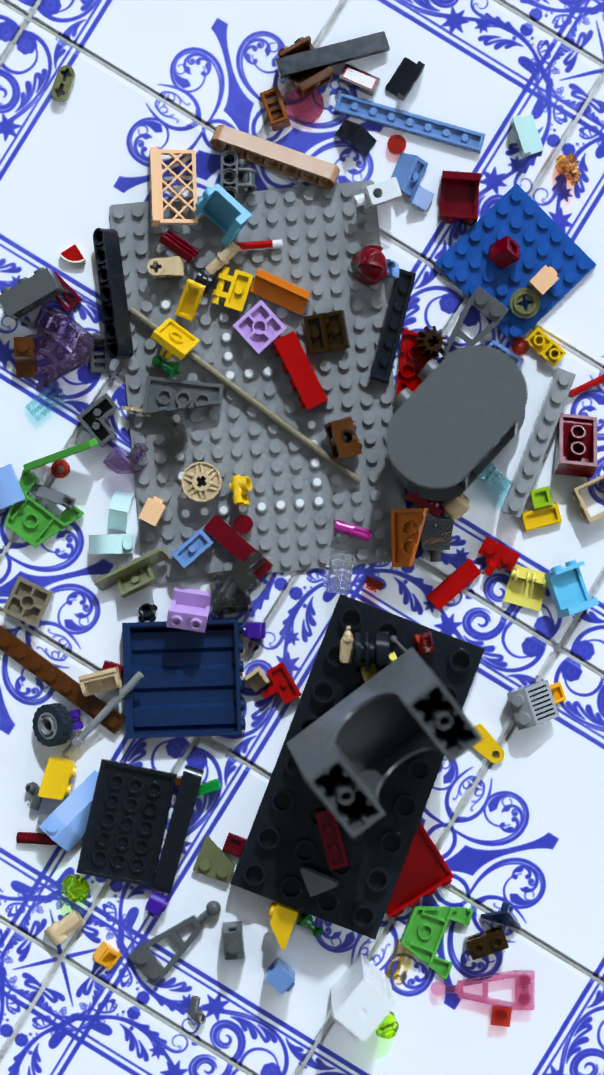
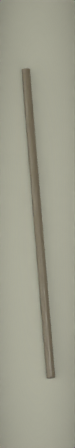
M133 306L129 309V314L153 332L159 327ZM193 351L186 355L357 485L360 483L361 477L341 462H335L333 456Z

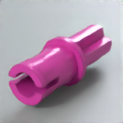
M338 519L333 530L349 535V538L353 536L365 541H370L372 537L371 530L358 527L355 523L350 524Z

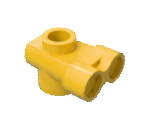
M232 476L229 489L233 493L234 505H239L240 507L250 505L247 492L252 490L251 479L249 476Z

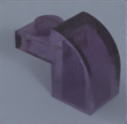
M137 443L127 454L122 448L114 447L103 463L115 473L135 474L143 469L138 462L145 459L149 448L144 443Z

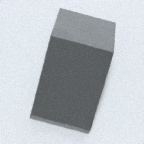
M301 866L300 872L310 897L337 887L338 880L307 866Z

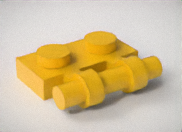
M223 266L221 273L219 272L217 277L219 280L216 289H213L212 292L213 298L211 303L219 305L220 298L226 299L224 307L243 312L254 275L235 270L234 276L228 275L230 268ZM226 282L231 283L228 293L223 292Z

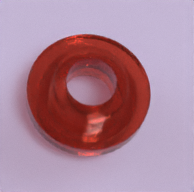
M517 336L511 342V350L517 355H523L530 349L529 342L523 337Z
M57 460L53 462L51 472L56 478H65L70 473V465L65 460ZM62 465L64 467V471L62 473H59L58 467Z

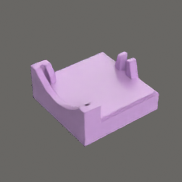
M262 300L232 325L258 356L287 330V327Z

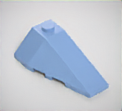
M96 770L39 826L55 843L67 852L75 846L85 832L98 776Z

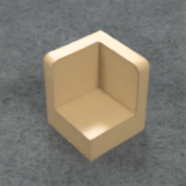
M257 666L244 676V680L248 682L254 692H257L271 681L260 666Z

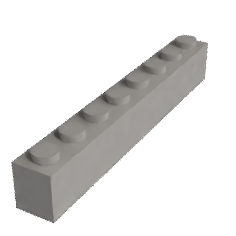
M559 367L555 370L500 512L517 519L521 517L576 374Z

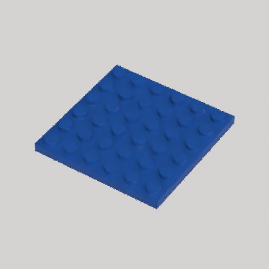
M517 183L434 263L468 299L480 286L509 309L496 328L513 345L597 265ZM508 235L520 245V260L504 269H500L489 260L490 245ZM545 265L554 268L558 273L557 277L559 279L540 298L538 312L528 319L518 318L513 314L509 306L512 294L520 288H530L527 283ZM523 295L522 302L517 305H522L526 311L527 305L533 302H527Z

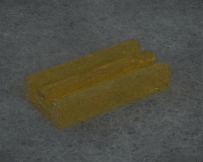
M397 938L385 975L404 982L413 953L409 950L402 975H399L407 949L403 945L395 973H392L391 971L401 944L399 942L400 939Z

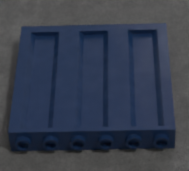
M238 619L208 620L205 633L166 627L167 621L122 623L124 686L138 671L144 675L125 696L126 739L242 735V730H246V721L242 719V711H245V699H241V692H244V680H240V673L244 672V663L240 661V653H243V642H239V634H242V623H239Z

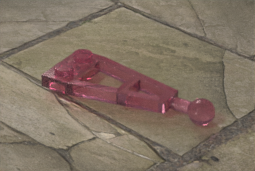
M511 970L457 980V985H444L441 981H435L430 987L431 993L437 997L442 996L444 993H457V998L513 1010H535L534 970ZM515 977V1002L488 997V982ZM482 983V996L463 992V986Z

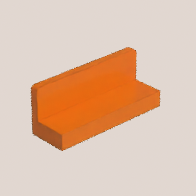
M258 268L255 280L250 288L251 293L298 315H302L311 296V292Z

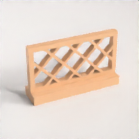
M150 147L151 227H159V224L198 225V215L196 217L193 215V219H185L181 215L187 208L192 213L196 210V150ZM161 155H169L174 160L167 166L162 161ZM183 155H191V163L188 166L179 160ZM176 162L183 168L178 175L170 169ZM167 171L174 177L169 184L162 179V175ZM185 172L192 176V181L188 184L180 178ZM176 181L184 186L179 193L171 188ZM167 189L175 196L169 203L163 198V193ZM186 190L193 195V199L188 203L181 197ZM177 199L185 205L179 212L171 205ZM167 208L176 214L172 219H163V212Z

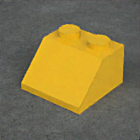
M57 755L51 756L48 759L38 796L63 800L65 796H69L72 785H69L70 779L75 777L77 771L76 761Z
M271 902L268 910L270 925L281 949L285 950L298 915V910L278 902Z

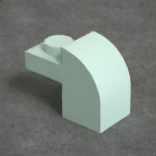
M133 534L89 535V554L134 553Z

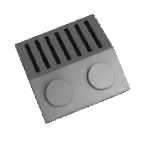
M548 679L513 689L507 693L518 730L533 727L560 716Z

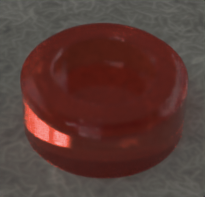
M401 135L391 136L387 142L388 151L393 155L403 153L406 149L405 138Z

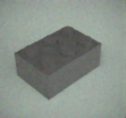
M41 267L33 272V276L18 280L16 286L12 288L9 286L3 289L0 294V303L8 317L18 320L66 292L55 272L47 267L45 269Z

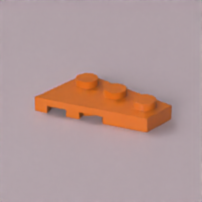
M428 508L391 509L392 567L413 566Z

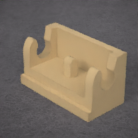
M118 667L78 676L84 696L123 687Z

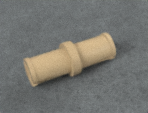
M232 241L222 252L219 251L217 253V257L205 267L206 270L214 276L224 265L230 263L229 260L241 251V248Z

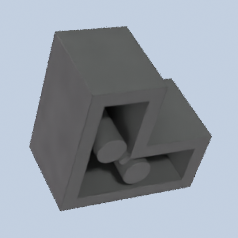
M105 393L80 413L77 419L90 435L97 439L98 445L104 448L118 437L106 421L121 409Z

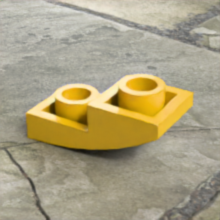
M537 326L523 340L552 367H555L566 355V352Z

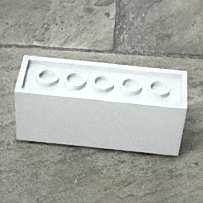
M362 954L356 958L331 988L333 1020L340 1027L345 1026L349 1030V1035L356 1041L360 1039L364 1043L395 1007L390 978Z

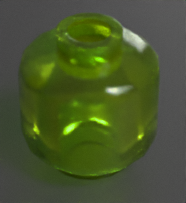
M70 874L62 881L61 892L72 903L83 902L89 896L90 885L79 874Z
M390 1011L374 1030L378 1037L391 1039L397 1034L399 1023L394 1012Z

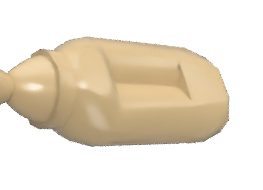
M350 626L346 627V631L340 640L339 660L341 663H353L352 643L354 638L350 631Z

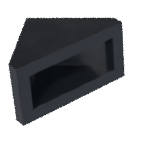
M346 119L334 135L365 157L377 141L362 125Z

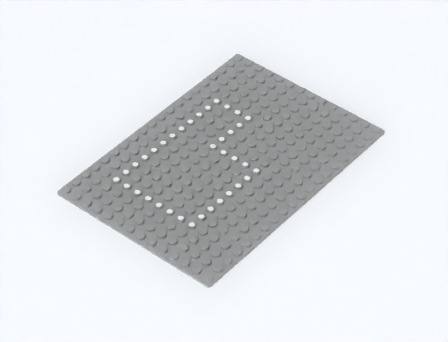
M373 180L335 183L332 189L313 185L238 193V202L252 215L233 241L238 243L282 239L283 247L239 251L229 260L230 263L228 265H224L230 268L228 275L234 276L235 270L254 275L253 284L255 274L258 268L311 292L302 315H298L251 293L250 290L243 312L224 307L226 299L220 298L219 305L211 303L213 298L212 292L213 289H216L219 280L217 277L219 272L221 273L222 268L214 275V281L207 294L203 293L194 320L191 322L175 315L188 278L194 281L200 270H203L208 276L211 275L205 267L217 257L219 251L222 252L225 249V244L221 240L226 233L202 212L198 214V225L159 224V227H151L150 201L114 204L109 207L111 229H115L119 236L128 311L133 306L158 326L170 317L200 340L198 345L192 350L195 354L331 456L333 454L324 425L329 422L351 416L352 421L356 424L357 438L362 444V454L339 461L362 478L357 485L225 385L222 405L154 413L151 418L144 417L141 412L128 411L138 517L148 497L153 499L156 496L164 500L163 505L167 506L157 527L138 518L142 556L158 548H162L169 556L168 559L152 566L157 582L154 584L254 574L203 529L215 514L234 530V520L239 515H247L252 519V530L246 534H238L273 564L267 573L392 561L391 509H406L404 487L393 473L386 444L387 428L395 411V408L392 406L395 397L393 367L387 384L368 379L387 309L384 279L375 285L360 283L354 278L358 272V269L355 268L357 263H351L355 254L364 249L365 246H381L377 206L365 209L364 205L356 207L353 202V196L360 194V190L375 184ZM198 196V197H197V202H198L201 198H203V196ZM187 197L183 199L188 203L190 200L193 199V197ZM179 199L171 204L178 212L185 206ZM167 208L163 212V219H172L176 214ZM188 208L181 214L185 219H193V213ZM169 229L200 251L197 258L191 263L184 260V277L153 278L148 273L147 264L151 259L179 256L158 241L161 235ZM154 264V267L151 269H154V272H158V269L161 267H158V264ZM230 282L225 283L223 292L228 293L231 285ZM262 300L287 327V330L278 338L295 331L328 402L308 412L306 408L302 409L297 400L300 398L298 392H293L289 381H291L289 373L284 374L280 365L283 361L280 356L276 357L272 349L275 346L274 342L258 356L232 325ZM344 310L350 348L310 355L303 317ZM129 314L133 355L130 359H123L128 407L143 409L147 376L169 378L160 365L154 366L152 364L154 356H160L162 361L180 363L178 369L180 373L179 375L176 374L172 379L223 384L187 356L180 360L172 354L169 360L164 359L166 354L160 355L163 346L150 337L153 331ZM342 434V440L347 443V437ZM196 462H207L214 465L223 479L219 495L214 500L206 503L190 499L184 493L181 485L185 469ZM232 476H249L251 479L252 490L247 492L250 505L244 507L234 505L233 493L229 489ZM203 477V479H198V487H201L202 485L205 486L207 484L205 482V477ZM337 519L350 524L355 523L358 527L371 530V540L365 541L353 536L349 538V535L333 531ZM199 529H202L214 544L184 569L173 557L172 553Z

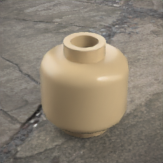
M462 493L452 500L441 502V506L444 509L442 513L448 519H460L469 510L470 500Z

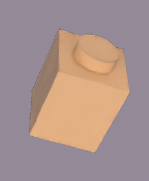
M545 265L527 285L541 298L559 279L557 277L558 273L551 266L547 267Z
M156 496L153 499L148 497L138 518L157 527L167 507L163 505L164 500Z

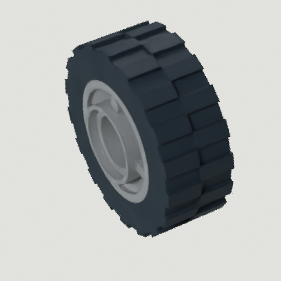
M60 703L46 704L39 707L34 713L32 728L38 742H41L43 746H58L70 740L74 724L67 707Z

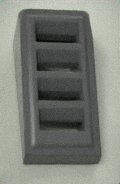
M90 333V373H110V357L107 352L105 333ZM94 339H105V343H94ZM94 347H105V351H94ZM94 355H105V358L94 359ZM94 363H105V366H94Z

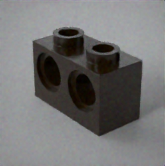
M501 925L465 937L472 960L509 948Z

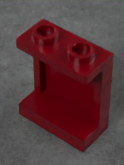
M442 171L438 220H443V223L452 224L454 221H462L464 225H473V222H477L481 173Z

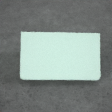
M530 114L524 117L517 115L512 117L510 122L522 158L542 152L544 148L533 115Z

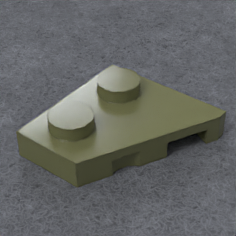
M206 835L193 870L228 884L235 864L213 842L211 837Z

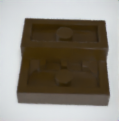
M344 310L303 317L310 355L350 348Z

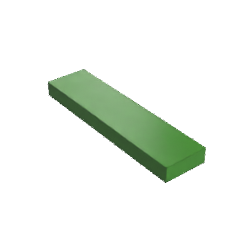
M93 438L30 461L23 465L24 470L30 471L95 447L98 444L97 439Z

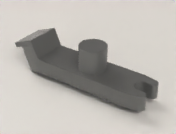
M39 484L34 485L37 491L32 490L31 493L35 496L72 510L76 501L75 498Z

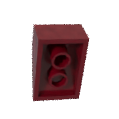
M561 413L557 427L554 474L592 478L597 469V417Z

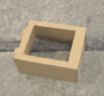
M604 474L571 489V498L574 504L578 503L581 510L578 511L582 521H586L587 524L603 518L604 511L591 517L579 491L604 480Z

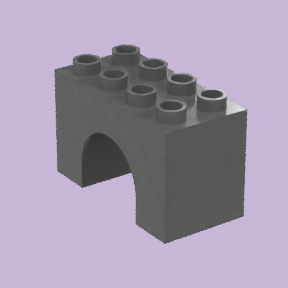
M411 647L286 744L308 784L352 838H355L386 814L378 801L379 790L387 776L403 761L423 751L438 750L452 763L479 743L483 737L413 647Z

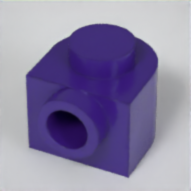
M247 621V626L243 625V637L250 638V641L261 642L262 638H266V622Z
M152 890L145 906V910L148 911L147 914L158 918L160 912H164L169 902L166 900L167 896Z

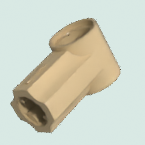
M74 909L60 921H56L47 927L44 933L56 947L67 939L69 934L82 926L84 921L81 915Z

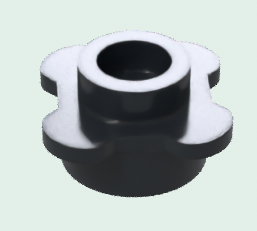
M148 603L141 605L138 611L140 615L138 620L140 622H154L158 607L155 604L151 605Z

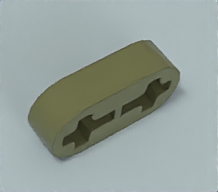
M69 65L60 67L51 89V94L57 102H65L68 99L76 79L75 71ZM69 71L71 77H67L66 81L63 82L64 76L62 73ZM63 85V92L65 94L58 97L56 90L60 91Z

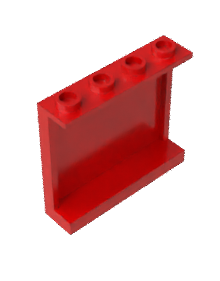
M419 822L387 907L386 913L389 918L391 916L394 918L404 912L402 909L407 906H415L420 902V898L431 896L436 892V888L441 885L442 887L447 886L452 882V878H454L453 873L421 822Z

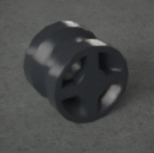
M200 270L194 281L205 285L204 293L207 294L215 277L213 275L208 276L203 270Z

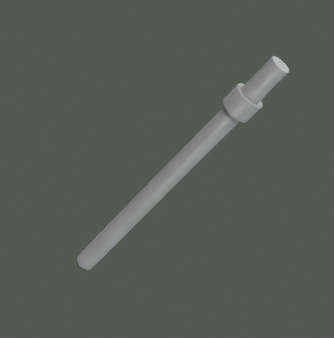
M138 671L83 731L71 739V743L62 752L65 757H69L76 748H80L85 742L86 737L144 677L141 672Z

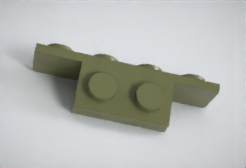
M162 548L153 549L148 554L137 557L132 562L119 566L108 574L101 575L98 579L94 580V585L103 591L117 584L121 597L126 598L156 583L157 579L152 566L168 559L169 556Z

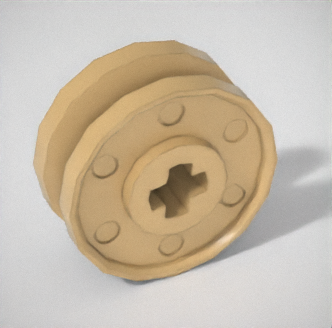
M196 462L185 469L181 485L184 493L190 499L206 503L214 500L219 495L223 479L214 465L207 462ZM203 477H205V482L207 484L205 486L202 485L201 487H198V479H203Z

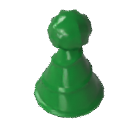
M160 356L153 357L152 364L154 366L160 365L169 378L172 379L176 374L179 375V362L162 361Z
M300 912L298 914L300 918L296 925L312 930L315 938L321 937L322 929L316 927L312 916L307 913L303 915Z

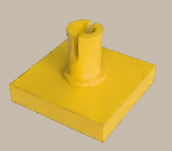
M170 317L150 336L163 346L160 355L163 356L165 353L164 359L167 360L171 358L172 354L182 360L200 341Z

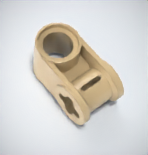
M180 256L151 259L147 264L148 273L153 278L184 277V259ZM154 264H158V267H161L158 269V272H154V269H151L154 267Z

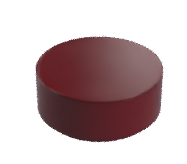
M239 515L234 520V528L238 533H249L253 528V521L247 515Z

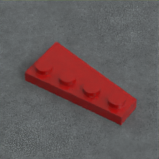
M402 328L394 400L405 388L414 392L419 387L422 380L418 375L424 366L433 359V356L426 358V353L423 355L419 354L421 348H415L416 345H419L415 338L420 336L418 333L406 328ZM428 339V344L431 343L430 346L434 345V341H431L432 339Z

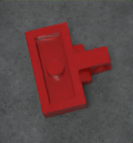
M488 536L478 551V554L486 558L485 563L488 565L484 573L490 577L495 569L500 570L501 567L512 572L521 556Z
M283 662L266 671L271 681L268 683L269 687L261 691L265 699L274 694L275 698L280 696L286 705L301 696L299 689Z

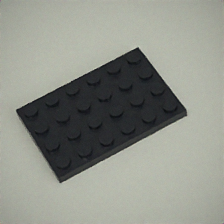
M101 758L76 873L152 887L177 774Z

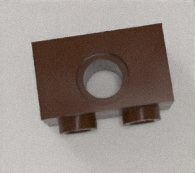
M351 416L324 425L335 462L362 454V444L357 438L356 424L352 421ZM342 434L347 437V443L342 440Z

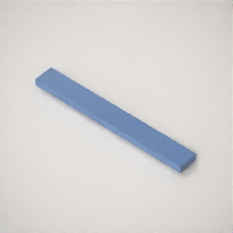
M340 92L334 108L335 113L479 154L486 135Z

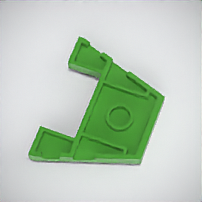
M23 469L19 483L26 500L10 506L4 525L36 548L83 516L84 512L73 505L72 510L66 508L59 518L28 495L39 478L30 471Z
M413 906L399 942L442 978L447 980L453 963L435 956L449 920L468 926L474 909L471 907Z

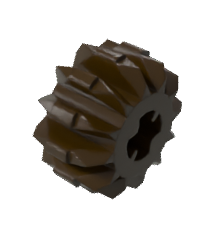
M428 326L424 327V331H418L420 337L415 338V341L419 342V345H416L415 348H421L419 354L423 355L426 353V358H431V356L437 358L438 352L441 354L445 352L442 347L448 345L446 342H443L447 336H441L442 329L436 332V326H432L431 329ZM428 339H432L431 341H434V345L430 346L431 343L428 344Z

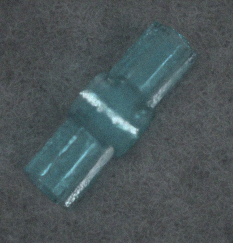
M492 462L477 477L480 481L489 484L501 495L512 483L511 480L497 470V467Z

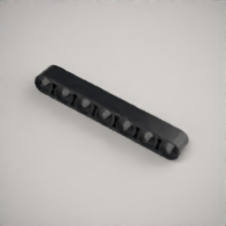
M96 228L93 232V244L107 352L111 359H130L133 355V343L118 232L115 229Z
M185 765L152 886L154 890L171 894L204 773L202 769Z

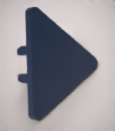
M502 902L501 911L485 913L480 916L482 919L521 929L520 923L512 914L513 907L507 902Z

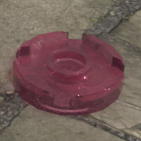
M293 89L287 97V113L298 124H312L323 113V97L318 90L301 98L296 90Z

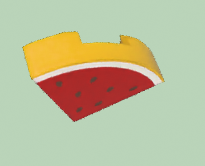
M75 244L59 254L63 260L69 263L80 264L86 261Z

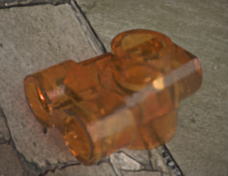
M564 153L556 158L555 168L559 174H564L568 182L574 186L580 181L579 177L582 174L577 168L579 165L578 160L572 153L566 156Z

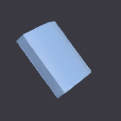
M12 464L0 468V511L26 500Z

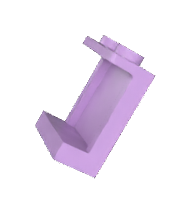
M174 587L166 627L205 633L211 608L212 592Z

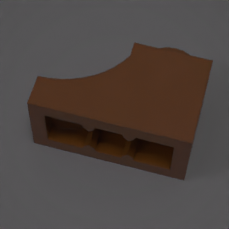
M14 337L16 377L37 378L36 339L34 337Z

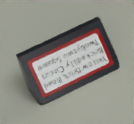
M345 63L338 82L373 96L381 78Z

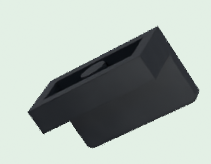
M404 57L386 85L385 90L404 101L422 74L425 64L421 61H418L416 64L407 57Z

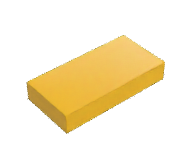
M188 278L175 315L192 322L206 286Z
M558 503L523 512L521 515L525 532L562 522Z

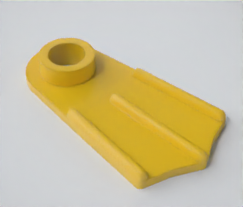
M481 723L474 726L483 739L473 748L492 763H500L505 756L504 750ZM493 751L499 752L498 758L492 756Z

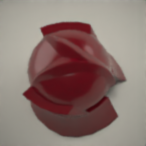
M368 245L355 254L351 263H357L355 268L358 269V272L354 276L357 281L365 285H375L388 274L387 260L382 252L383 247Z

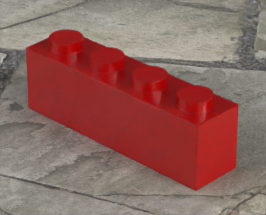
M295 331L274 340L275 346L272 349L276 357L280 356L283 361L280 365L284 374L289 373L291 381H289L293 392H298L300 398L297 400L301 408H306L308 412L328 402Z

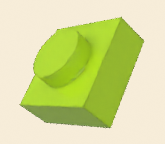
M549 486L531 490L530 497L534 509L553 505Z

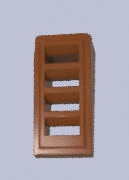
M278 87L259 93L272 130L278 131L290 126L291 123ZM277 96V98L266 102V99ZM279 103V105L269 108V106ZM282 110L281 113L275 114V115H273V116L271 115V114H273V113H276V112Z

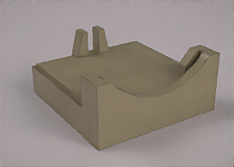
M18 576L2 611L37 628L55 592L39 586L22 576Z

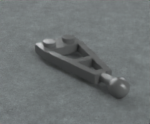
M478 286L468 299L447 341L448 345L444 347L445 352L441 354L443 359L449 354L448 351L456 335L467 343L466 346H473L499 324L509 309ZM471 305L492 321L474 339H471L459 330Z
M215 900L209 901L206 905V910L198 917L193 914L143 942L128 957L154 986L168 974L204 927L202 923L210 916H216L220 913V903ZM193 923L196 928L187 940L184 941L177 931ZM170 935L180 948L164 967L148 947Z

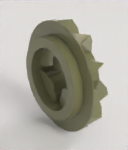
M520 288L510 297L509 306L512 313L518 318L528 319L538 312L540 298L534 290ZM523 295L527 302H533L527 305L526 311L522 305H517L522 302Z

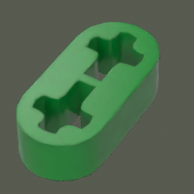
M219 778L201 783L197 797L222 788Z

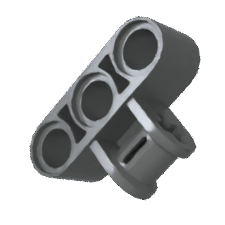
M227 150L221 155L220 186L238 202V193H250L257 190V185H255L257 170L253 168H238L237 154L234 151ZM226 160H231V161H233L234 163H232V164H226L225 161H226ZM232 178L234 181L226 182L225 179Z

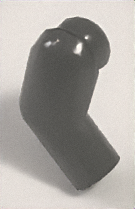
M35 782L27 783L25 790L32 797L29 808L38 811L43 798L38 796L40 787Z
M192 995L188 1014L195 1023L204 1024L206 1016L199 1008L201 997Z

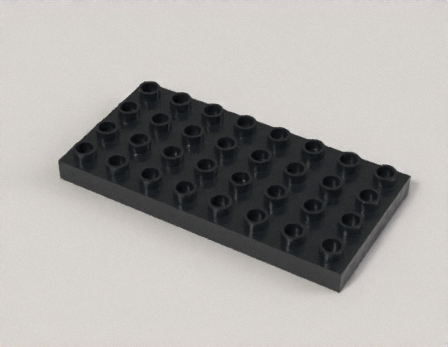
M340 594L230 884L369 938L376 939L445 755L438 750H427L411 756L398 765L387 776L378 794V801L386 814L355 838H352L337 819L349 865L330 870L315 812L329 808L304 778L286 743L365 683L362 674L356 673L354 663H341L339 660L340 640L347 626L351 627L350 631L353 638L355 637V632H360V641L365 640V632L369 633L370 640H374L376 632L389 631V639L394 635L406 650L413 647L461 710L485 649ZM389 640L390 654L395 652L398 658L404 652ZM301 866H307L338 880L337 887L310 897L300 872Z

